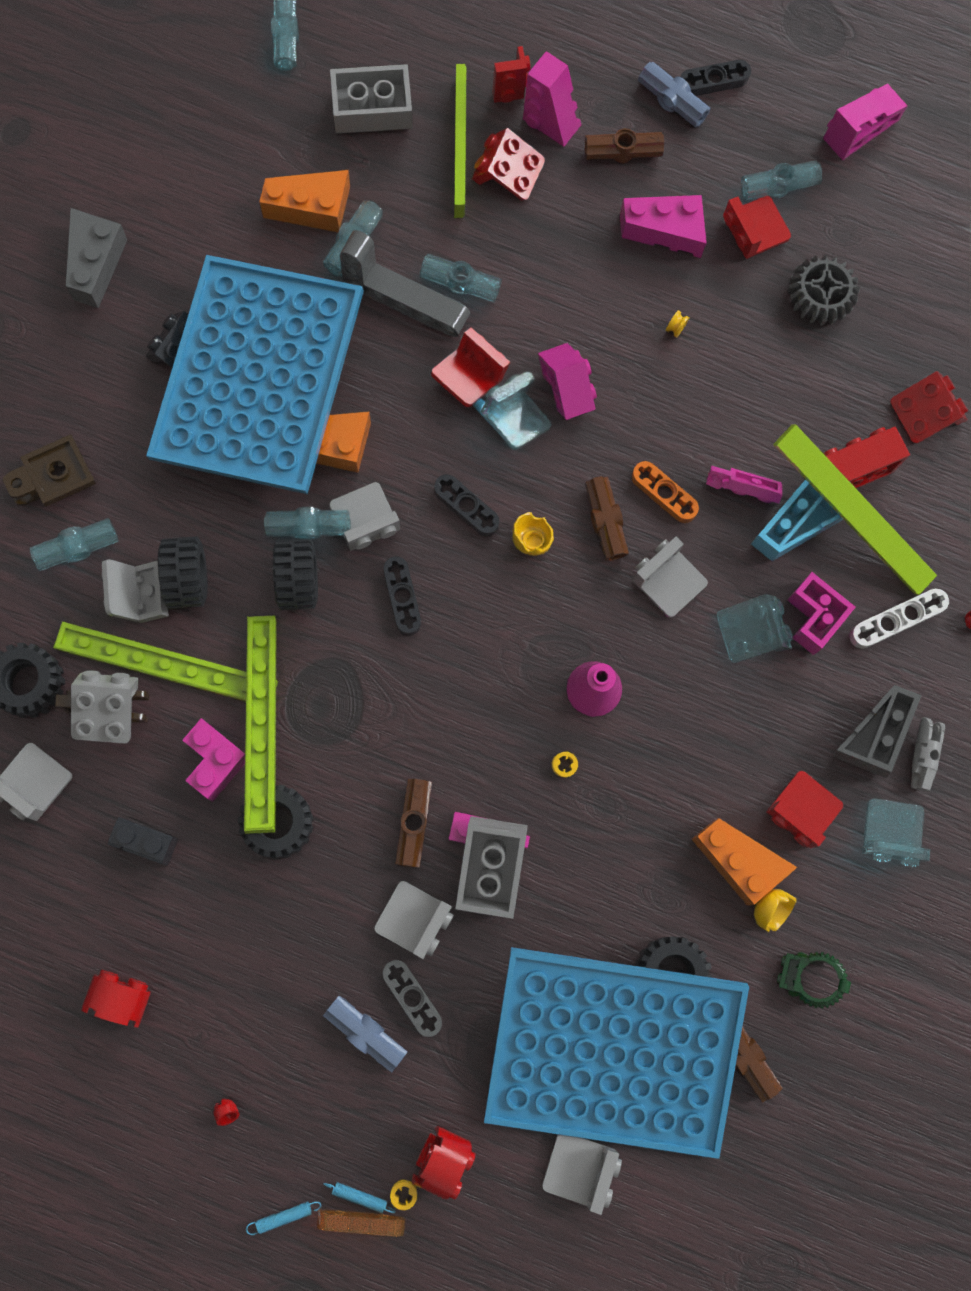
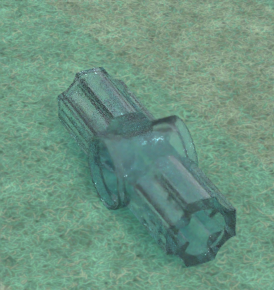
M274 0V18H271V32L274 42L273 58L275 67L284 71L291 70L297 66L296 42H299L298 18L296 17V0Z
M816 160L792 166L787 163H780L773 170L742 176L741 191L743 197L747 200L768 195L783 197L791 190L821 184L822 168Z
M363 200L350 222L346 221L339 229L336 243L323 261L324 267L331 274L337 277L342 276L340 253L352 231L359 230L369 237L371 236L370 234L383 216V210L376 203L370 200Z
M428 253L423 260L420 270V277L448 286L456 294L468 293L491 302L496 300L502 283V279L474 270L465 261L454 263ZM461 275L466 277V279L458 280L455 277Z
M313 507L296 508V511L266 512L264 527L267 536H295L300 539H318L321 535L344 536V532L351 529V519L348 510H320Z
M107 518L83 528H67L61 531L57 538L30 547V554L37 569L42 571L66 561L78 562L84 560L91 555L92 551L119 542L111 520Z

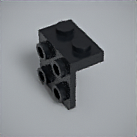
M181 311L174 315L171 313L162 324L164 330L160 336L155 335L147 346L150 350L145 357L153 363L163 361L170 368H173L188 318L186 311Z

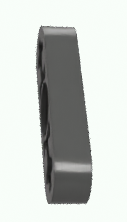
M400 960L390 961L383 969V978L418 1032L426 1037L436 1035L442 1027L440 1014L408 966ZM393 965L396 968L402 967L404 969L401 976L405 982L409 978L413 981V984L404 987L400 993L395 989L401 986L398 980H390L388 977L391 973L390 967ZM410 989L417 990L421 995V1001L415 1007H410L404 1002V994ZM425 1003L430 1007L424 1010L429 1018L435 1016L437 1019L434 1023L435 1029L432 1031L429 1028L423 1029L421 1027L424 1020L420 1014L416 1018L412 1015V1012L420 1010Z

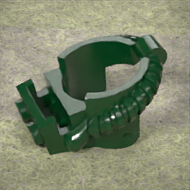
M798 952L796 956L787 953L786 956L783 955L781 966L784 968L782 974L779 973L777 984H780V988L788 990V994L791 997L798 996L799 1000L804 1001L805 1005L809 1004V1007L814 1006V1008L820 1007V1009H823V1007L829 1008L830 1005L834 1006V1003H838L839 999L843 998V994H849L851 982L846 978L848 975L845 973L846 969L842 967L843 964H840V960L835 959V956H830L829 953L824 954V952H815L814 954L811 952L809 953L810 955L803 952ZM820 962L831 965L835 969L840 980L838 989L831 996L819 999L808 995L804 991L801 984V974L809 964Z

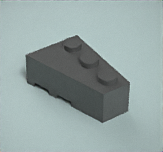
M71 208L66 287L74 301L99 308L127 242V237L121 224Z
M894 685L837 749L833 757L887 778L893 770L922 695Z

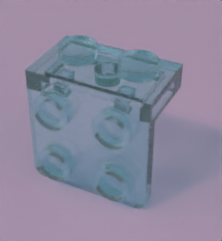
M529 371L520 376L517 374L513 375L501 387L497 385L487 392V399L480 410L483 416L514 450L521 448L548 431L551 427L550 420L526 394L535 379Z
M764 594L718 611V623L732 662L738 663L773 650L785 651L792 648L790 641L793 640V636L789 626L784 623L782 617L784 607L780 599H777L776 596Z
M876 798L870 799L867 803L862 854L872 855L873 860L891 862V859L901 860V864L918 867L920 862L930 861L931 849L921 848L924 808L919 805Z

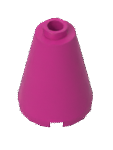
M587 662L578 666L571 673L566 687L567 696L573 708L591 717L603 716L612 711L619 703L622 695V684L618 674L609 665L601 662Z

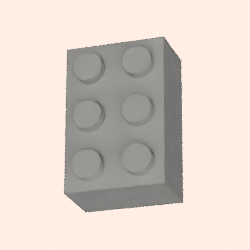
M408 64L330 69L336 133L413 129Z
M470 817L455 909L513 919L528 825Z

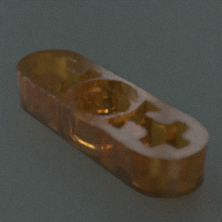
M319 1210L316 1228L335 1232L403 1236L405 1218L396 1215Z

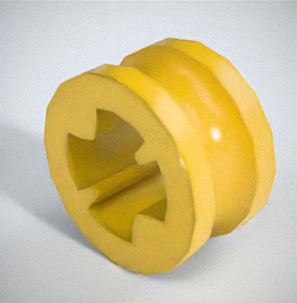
M678 310L665 331L668 333L672 331L674 337L677 338L686 326L689 317H682L681 312Z
M561 752L552 760L553 772L560 777H569L578 768L577 758L570 752ZM561 757H564V760L569 758L572 762L569 765L570 771L565 773V769L560 771L558 768L561 764L559 760Z
M403 1179L393 1185L390 1198L394 1207L399 1210H408L414 1206L417 1200V1189L411 1181ZM402 1187H408L409 1194L412 1196L411 1200L408 1201L406 1199V1203L399 1202V1195L395 1194L397 1189L402 1191Z

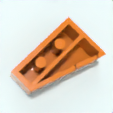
M349 170L265 178L260 198L263 218L340 232L350 190Z
M370 412L329 415L316 464L358 473L371 425Z
M721 819L712 821L692 838L693 842L747 906L755 905L797 868Z

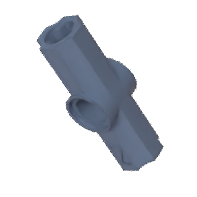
M649 62L639 75L638 81L657 96L658 102L664 110L668 112L676 111L694 127H699L704 122L711 108L691 93L689 84L683 78L678 76L675 78L671 77L654 62Z
M340 995L323 1015L347 1035V1040L365 1054H370L391 1073L408 1052L384 1032L385 1029L367 1014L364 1013L363 1015Z

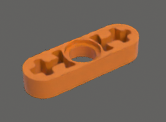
M643 461L635 466L632 472V481L641 491L677 521L689 523L695 518L699 505L692 496L654 464ZM640 471H649V479L644 478L642 480L639 478ZM656 478H658L659 481L655 484L654 488L651 489L650 486L652 484V481L655 482ZM661 486L669 487L672 490V496L668 499L660 497L658 488ZM678 495L680 497L678 503L676 502L673 507L670 504L674 502L676 496ZM686 505H689L691 507L689 510L690 513L686 512L685 514H682L680 512L682 509L681 506L685 507Z

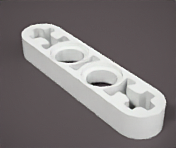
M932 589L873 616L852 628L850 641L857 648H868L930 619L947 609L949 605L948 595L941 589ZM932 598L939 599L940 603L937 606L933 605L927 609L924 608L923 605L931 601ZM907 606L914 607L917 610L918 617L916 620H910L905 616L904 611ZM888 617L893 621L894 629L892 631H886L881 627L882 618ZM874 627L875 633L868 636L866 640L864 638L859 639L858 634L861 631L866 632Z

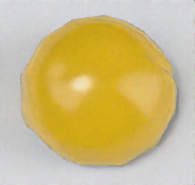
M527 512L519 516L515 521L512 540L520 552L531 556H539L546 553L554 540L553 529L544 517L537 518L531 512Z
M772 889L755 905L754 917L757 925L767 932L770 930L777 931L793 910L796 898L781 889Z

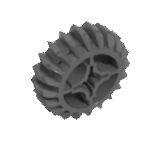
M827 254L821 260L816 255L812 257L811 261L806 259L801 266L796 267L794 274L789 279L790 285L787 292L791 294L789 303H796L793 307L794 311H802L801 319L806 317V315L810 317V324L814 323L816 319L819 320L820 326L824 325L826 321L832 325L837 319L839 321L843 320L846 315L852 312L853 306L858 302L857 295L860 292V287L856 286L858 278L851 277L854 269H845L846 262L842 264L837 263V256L832 261L828 260ZM819 276L817 280L805 282V280L810 277ZM836 298L842 299L837 304L828 305L831 300H836Z

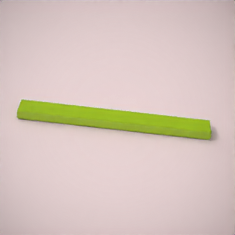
M792 424L773 446L914 594L920 595L935 579L936 573L796 424Z
M275 615L247 617L245 834L275 832Z
M62 622L53 647L55 650L246 702L247 672L70 623Z

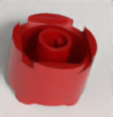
M101 969L99 975L94 974L81 1011L87 1013L88 1009L92 1008L95 1012V1017L128 1026L129 1020H132L133 1026L138 1028L151 991L147 990L148 985L143 981L129 978L128 983L119 980L118 974Z
M436 1126L434 1129L437 1135L435 1136L430 1133L420 1152L416 1166L421 1167L419 1175L413 1174L412 1184L445 1200L449 1197L455 1200L462 1187L460 1179L464 1170H470L476 1154L471 1151V1141L440 1126Z

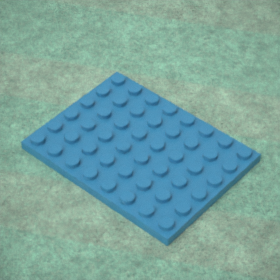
M206 255L147 451V458L153 461L308 494L364 292L363 287Z
M511 947L484 1123L719 1159L749 991L748 984Z

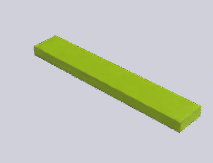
M456 64L454 218H463L465 216L466 66L465 64Z

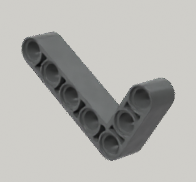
M359 230L352 231L340 253L344 283L362 286L364 290L363 295L444 334L458 337L470 315L469 309L451 298L377 264L374 242L371 237Z

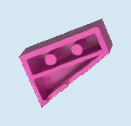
M702 195L623 199L620 211L622 238L652 246L654 243L670 247L669 250L677 252L682 250L693 253V256L701 258L706 246Z

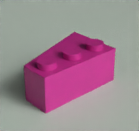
M547 51L527 75L523 120L531 128H537L564 147L580 128L581 120L576 119L575 110L578 107L577 103L572 101L571 98L573 86L568 65Z
M889 84L878 89L875 88L870 93L837 109L834 117L827 124L828 129L823 139L844 160L898 122L907 105Z

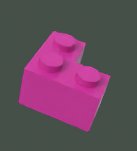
M568 343L538 353L543 377L552 386L557 411L565 420L595 410L594 399L597 398L593 384L589 380V375L592 372L588 360L583 359L579 351L574 350Z
M811 572L787 600L809 617L792 638L814 655L826 645L856 607Z
M201 718L183 741L204 759L185 781L213 802L245 764V753Z

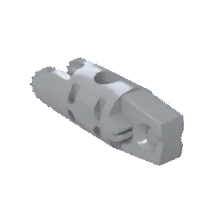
M925 717L920 721L911 766V788L920 791H930L933 779L938 770L945 732V724L940 722L933 724L931 719Z

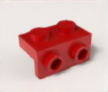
M523 46L517 47L516 60L494 63L492 91L494 103H507L517 99H524L527 72H530L531 67L529 56L524 55Z

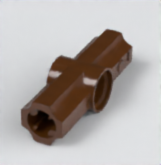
M623 128L618 130L616 134L585 135L584 140L586 160L614 159L619 163H626L632 158L661 157L664 153V134L662 132L635 133L631 129Z
M600 476L586 481L585 487L592 509L590 511L591 522L595 533L599 535L605 561H614L628 556L629 551L622 529V512L619 505L615 504L608 477Z
M420 779L407 780L395 865L420 868L432 782ZM411 816H417L422 821L421 827L416 831H411L406 827V820Z
M742 1026L735 1069L741 1076L745 1077L760 1102L763 1103L779 1094L783 1088L765 1062L766 1056L752 1037L748 1036Z

